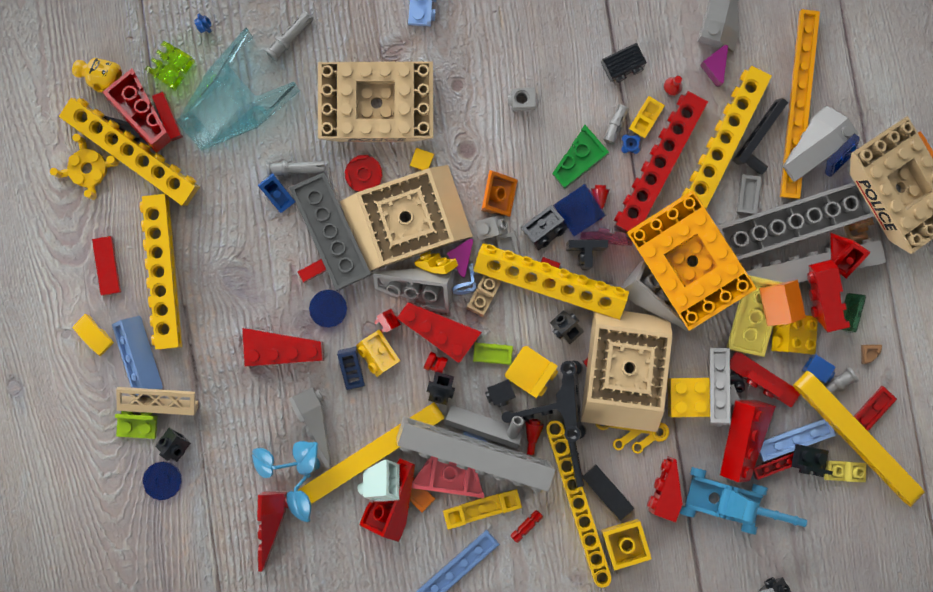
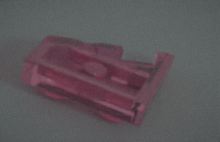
M599 228L598 231L581 232V240H608V244L632 246V240L626 237V233L615 232L612 234L609 229Z

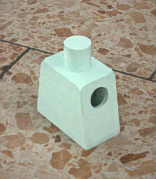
M386 459L365 470L363 473V483L357 486L358 492L364 498L376 502L399 500V464Z

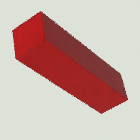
M160 92L153 95V101L171 141L182 138V133L166 94Z
M322 259L297 272L305 283L327 270Z
M794 451L755 466L753 470L755 479L759 480L790 468Z

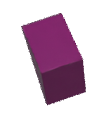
M728 45L722 46L700 65L717 87L724 83Z
M473 239L465 241L447 253L449 259H456L458 264L456 270L461 278L466 276Z

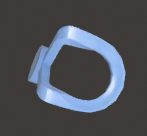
M473 263L468 264L471 282L454 286L452 288L453 294L463 295L476 290ZM473 285L472 288H468L465 290H457L458 288L464 286Z

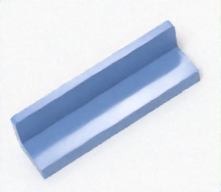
M141 316L123 319L112 324L131 388L162 389L163 385Z

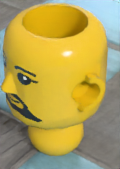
M93 58L88 64L83 60H76L72 67V74L77 78L85 77L89 87H92L97 92H103L122 76V69L115 62Z

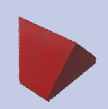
M830 233L831 260L838 266L840 275L847 279L868 257L870 251L853 240Z

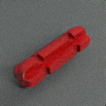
M535 510L531 517H528L518 527V530L511 534V538L518 543L523 538L522 536L526 535L536 525L535 523L543 518L542 514Z

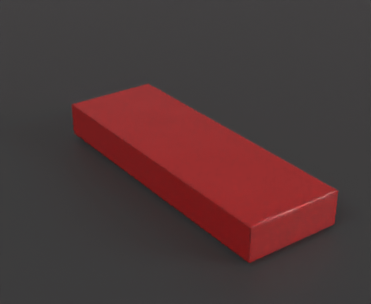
M107 236L92 239L100 295L121 293L113 237Z
M880 386L854 417L869 431L897 398L884 386Z

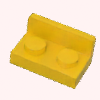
M380 329L356 345L359 355L366 360L370 372L375 374L376 377L400 362V359Z

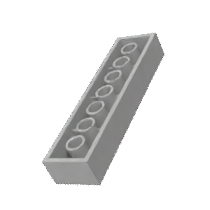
M855 182L717 227L737 258L742 260L874 217V214Z
M404 416L396 437L397 445L405 452L411 453L413 450L419 452V455L425 458L433 456L438 458L439 462L445 464L453 462L461 469L468 470L469 467L475 469V472L481 475L489 473L494 475V478L497 480H512V483L517 486L523 487L525 484L531 486V489L537 492L549 490L555 468L550 461Z

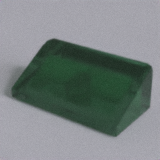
M846 294L844 303H846L847 309L843 310L844 318L849 321L850 327L841 329V331L848 333L857 332L866 295Z

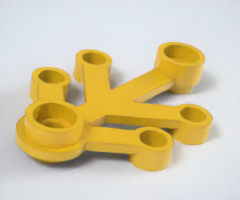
M661 422L659 428L662 429L663 433L659 436L656 432L595 424L600 430H607L610 427L630 431L622 438H617L613 441L612 446L616 450H622L625 444L641 433L649 434L642 441L634 442L631 445L632 451L637 454L641 453L643 448L653 441L662 442L669 436L668 426ZM616 441H621L622 446L620 448H616ZM636 444L641 446L639 451L634 450Z

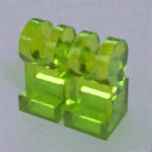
M163 41L161 46L167 49V52L163 53L157 50L156 54L163 61H168V65H164L161 60H156L152 57L150 61L156 65V68L153 69L147 65L144 70L176 91L184 79V76L179 71L186 75L195 60L182 50Z

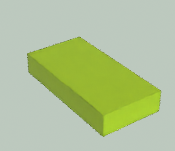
M475 342L473 362L511 365L513 346Z

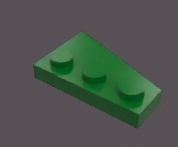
M584 125L552 174L560 185L566 189L609 155V151L591 130Z

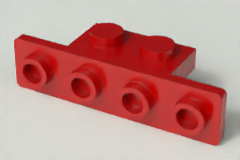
M735 351L731 357L730 369L745 378L747 384L754 388L759 387L767 397L771 399L774 397L788 407H793L800 393L792 385L738 351Z

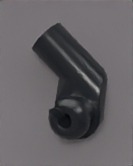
M730 373V384H734L737 393H742L745 390L744 381L737 373Z

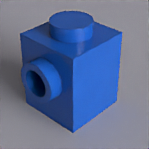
M813 354L809 357L801 371L804 373L809 371L821 383H826L834 377L835 372L833 371L836 367L817 354Z

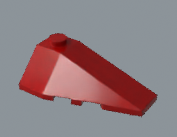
M401 458L397 462L399 464V500L369 502L359 524L384 538L397 542L400 541L407 523L415 464Z
M264 491L258 495L257 521H261L258 539L262 540V543L258 546V572H262L266 568L284 519L286 508L289 509L287 505V492Z

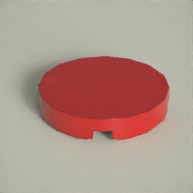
M358 155L352 158L345 169V179L348 185L357 192L380 185L383 178L379 162L368 155Z

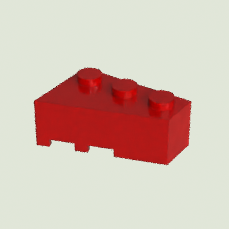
M832 260L809 265L807 278L811 284L809 296L813 302V307H811L813 318L819 321L827 333L849 328L850 323L844 318L843 310L847 309L846 303H841L840 292H843L838 266Z

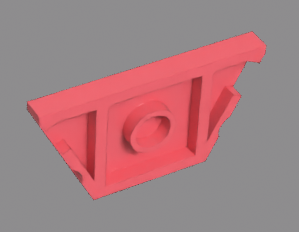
M433 456L428 458L412 482V488L484 498L480 480L475 469L469 467L468 470L461 469L456 466V463L449 462V464L439 462L438 458Z

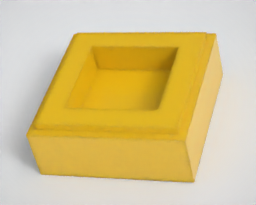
M416 148L410 167L419 170L430 168L434 154Z

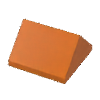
M489 170L481 211L510 217L518 180Z
M798 279L759 288L767 326L790 324L806 318Z

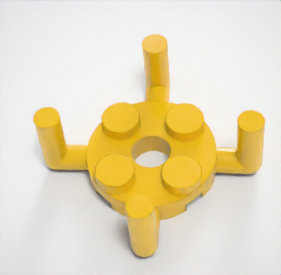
M74 134L72 138L79 144L80 150L69 157L67 169L58 170L51 168L50 174L57 178L69 176L75 184L88 189L84 191L85 197L95 200L97 198L95 186L102 182L107 174V168L118 166L119 160L113 156H108L105 160L98 152L87 149L84 137ZM90 163L92 165L91 172L84 173L83 166Z

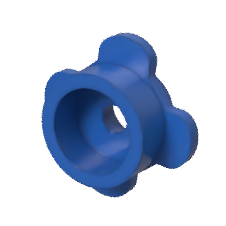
M200 13L197 14L198 18L194 22L200 33L205 31L211 33L210 27L212 24L210 19L205 15L202 16Z
M623 135L621 151L623 153H639L640 137L638 135Z

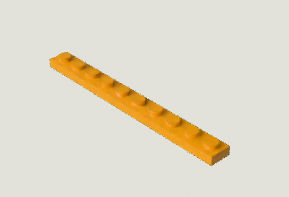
M804 9L799 11L783 165L793 148L800 141V136L808 127L820 11ZM782 168L779 197L800 199L802 177L793 182L785 169Z

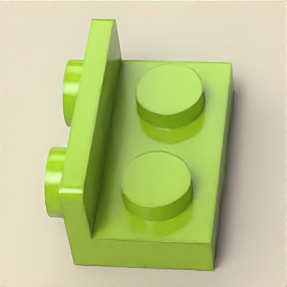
M121 411V413L115 414V418H117L116 437L156 439L158 415H152V413L147 412L133 414L131 411Z

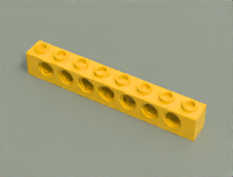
M753 66L748 70L744 69L739 78L742 82L739 87L736 86L731 94L733 100L731 104L727 103L723 110L725 116L722 121L719 120L714 130L717 132L714 138L710 137L706 145L708 150L706 154L701 155L697 163L700 166L697 171H693L689 179L692 183L689 189H684L681 197L692 190L696 193L695 187L700 185L703 187L704 193L702 195L696 193L704 207L707 208L772 75ZM746 85H751L754 89V92H748L746 90ZM737 102H743L745 104V109H739L737 106ZM729 118L737 121L736 127L729 124ZM721 135L728 137L729 142L727 144L721 141ZM712 152L720 154L719 161L713 159ZM704 169H710L712 177H706Z
M80 97L79 99L70 98L58 117L182 206H188L200 186L195 184L197 181L189 175L184 176L180 173L181 169L179 167L166 163V158L159 153H152L147 144L136 142L133 134L118 129L120 127L118 123L111 119L109 121L104 118L105 114L98 109H91L86 100ZM86 112L87 120L84 122L82 115ZM100 123L103 126V130L101 133H99L97 130V127ZM115 134L118 136L116 144L113 143V135ZM129 146H132L134 149L132 155L128 153ZM146 156L149 159V164L147 166L143 164V159ZM161 167L165 171V174L162 178L158 174V171ZM175 179L180 181V186L177 189L174 187Z
M166 194L142 196L140 211L143 213L144 220L141 221L142 231L145 232L143 248L147 251L145 268L149 273L146 284L147 288L150 289L151 295L148 297L149 308H152V315L150 316V325L154 329V335L151 336L152 345L157 350L181 348L182 336L169 196ZM154 211L159 212V217L156 220L151 218ZM159 229L161 236L158 239H154L153 233ZM161 248L163 254L160 258H156L155 251ZM160 267L164 269L162 277H158L156 274L157 269ZM164 286L166 288V293L164 296L160 297L158 294V290L160 287ZM163 305H166L168 308V312L166 315L162 316L160 314V308ZM165 324L169 326V332L166 335L161 331L162 326Z
M482 244L473 270L474 272L619 320L629 291L621 287H614L603 281L590 279L585 275H577L566 269H559L548 263H541L530 257H523L514 254L512 251L496 248L491 244Z

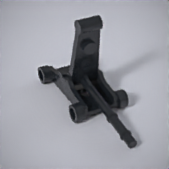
M573 360L565 361L561 365L560 370L563 374L562 386L556 394L557 403L518 412L506 411L502 414V420L505 423H510L514 416L523 417V420L535 418L534 414L541 412L542 416L553 414V409H557L564 419L566 429L564 435L569 444L576 486L583 487V474L576 441L582 439L587 432L586 427L580 422L578 375L582 372L583 367L579 361Z

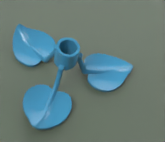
M296 442L293 446V456L297 462L277 466L273 465L274 457L268 450L264 448L253 449L252 458L255 469L263 478H270L273 475V469L296 465L297 471L301 475H305L294 487V492L290 491L287 493V505L296 518L304 522H310V499L303 491H298V489L307 478L311 477V472L320 468V462L317 458L318 443Z

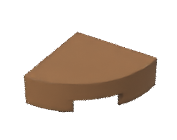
M861 345V364H868L875 360L881 353L882 345Z

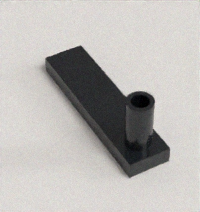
M784 98L774 101L732 161L737 165L746 163L760 175L767 170L768 166L752 153L788 104Z

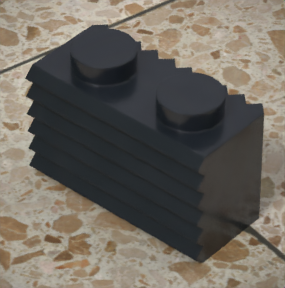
M637 43L605 57L601 61L610 82L616 81V83L627 78L626 75L630 73L636 75L644 70L643 67L647 63Z

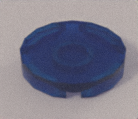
M334 290L320 291L310 301V316L321 327H335L342 323L347 316L346 300Z
M166 461L156 462L149 466L143 476L145 491L150 497L157 500H166L175 496L182 485V475L179 469L174 464Z

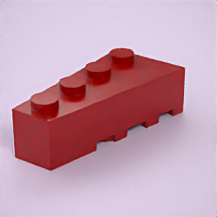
M242 328L245 366L325 361L322 341Z
M759 400L735 401L720 476L739 483L750 481L776 406Z

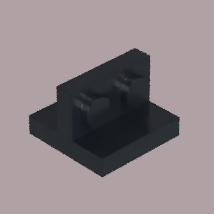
M569 240L566 243V251H581L578 254V266L582 265V270H590L593 267V251H605L608 248V240Z

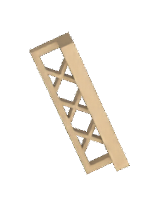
M117 387L116 389L117 411L195 415L198 409V401H195V392ZM122 393H128L130 396H122ZM144 394L149 395L151 398L141 396ZM168 396L170 399H164L160 397ZM181 397H190V400H179V399H180Z

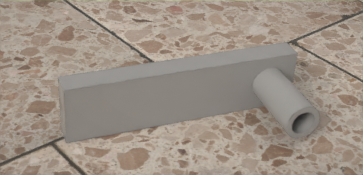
M710 348V425L723 427L724 425L731 424L730 348Z
M453 405L450 406L445 421L446 425L517 449L523 433V429H521L523 419L520 416H514L510 425Z

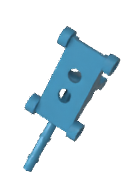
M695 467L691 468L690 474L693 476L685 506L681 507L679 514L694 518L696 511L743 523L741 531L756 535L758 529L755 526L757 514L773 518L774 520L792 523L795 526H807L806 519L784 514L777 510L773 511L759 507L761 498H763V495H767V487L753 484L752 490L749 491L706 479V470ZM713 492L719 495L717 503L709 501V495Z

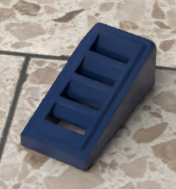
M357 347L339 350L337 356L346 390L365 386ZM353 355L351 358L344 359L346 356ZM355 362V365L345 366V364ZM357 370V373L347 375V372ZM359 377L357 381L349 382L348 380Z

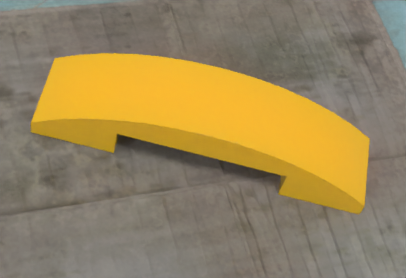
M514 489L469 501L442 511L447 529L449 530L466 525L469 522L520 509L522 505L518 491Z

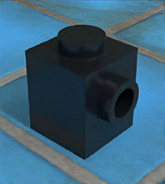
M509 379L487 387L488 391L485 392L488 402H493V405H498L499 408L510 404V399L516 398Z

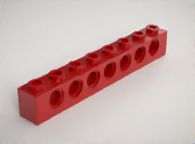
M687 91L685 95H680L676 103L679 107L676 112H671L667 120L670 122L667 129L663 127L658 136L661 139L659 144H654L649 153L652 155L650 161L644 162L640 170L643 174L640 179L638 177L635 179L632 188H634L632 194H627L622 203L625 205L623 211H618L613 220L616 222L615 228L627 234L628 231L645 221L708 103L707 100L690 91ZM682 110H688L690 117L685 118L682 115ZM673 126L680 127L682 131L681 134H675L673 132ZM664 143H670L673 150H665ZM656 159L663 161V168H658L655 165ZM646 176L654 177L655 183L653 185L648 184ZM638 192L646 195L645 201L642 202L637 199ZM629 209L636 210V218L628 216Z

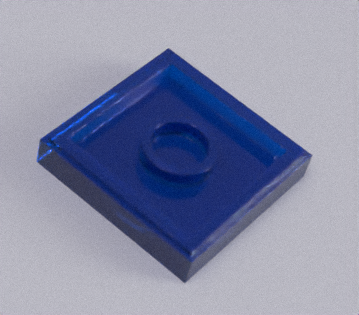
M854 133L827 160L825 169L827 176L832 177L851 158V153L858 148L860 141L858 135Z
M583 184L553 205L565 220L568 229L574 237L607 216L586 184Z

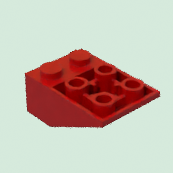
M668 456L667 459L662 461L660 467L662 473L660 478L657 477L655 480L654 488L656 490L654 495L649 497L647 506L652 514L676 523L683 503L677 460Z

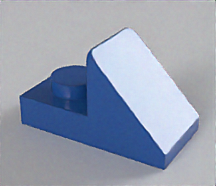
M271 174L258 184V187L280 213L295 203V200L274 174Z

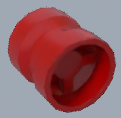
M431 351L423 369L442 373L448 359L445 357L440 358Z

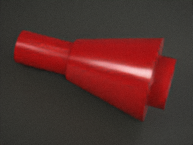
M670 77L665 81L664 90L667 94L678 95L682 91V77Z
M595 185V188H591L594 206L596 207L595 220H603V208L605 207L610 189H606V185Z
M531 418L525 422L528 441L527 454L534 455L535 446L544 424L539 419Z

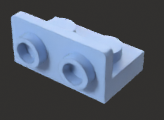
M410 0L408 25L431 27V21H435L436 9H432V6L436 0Z

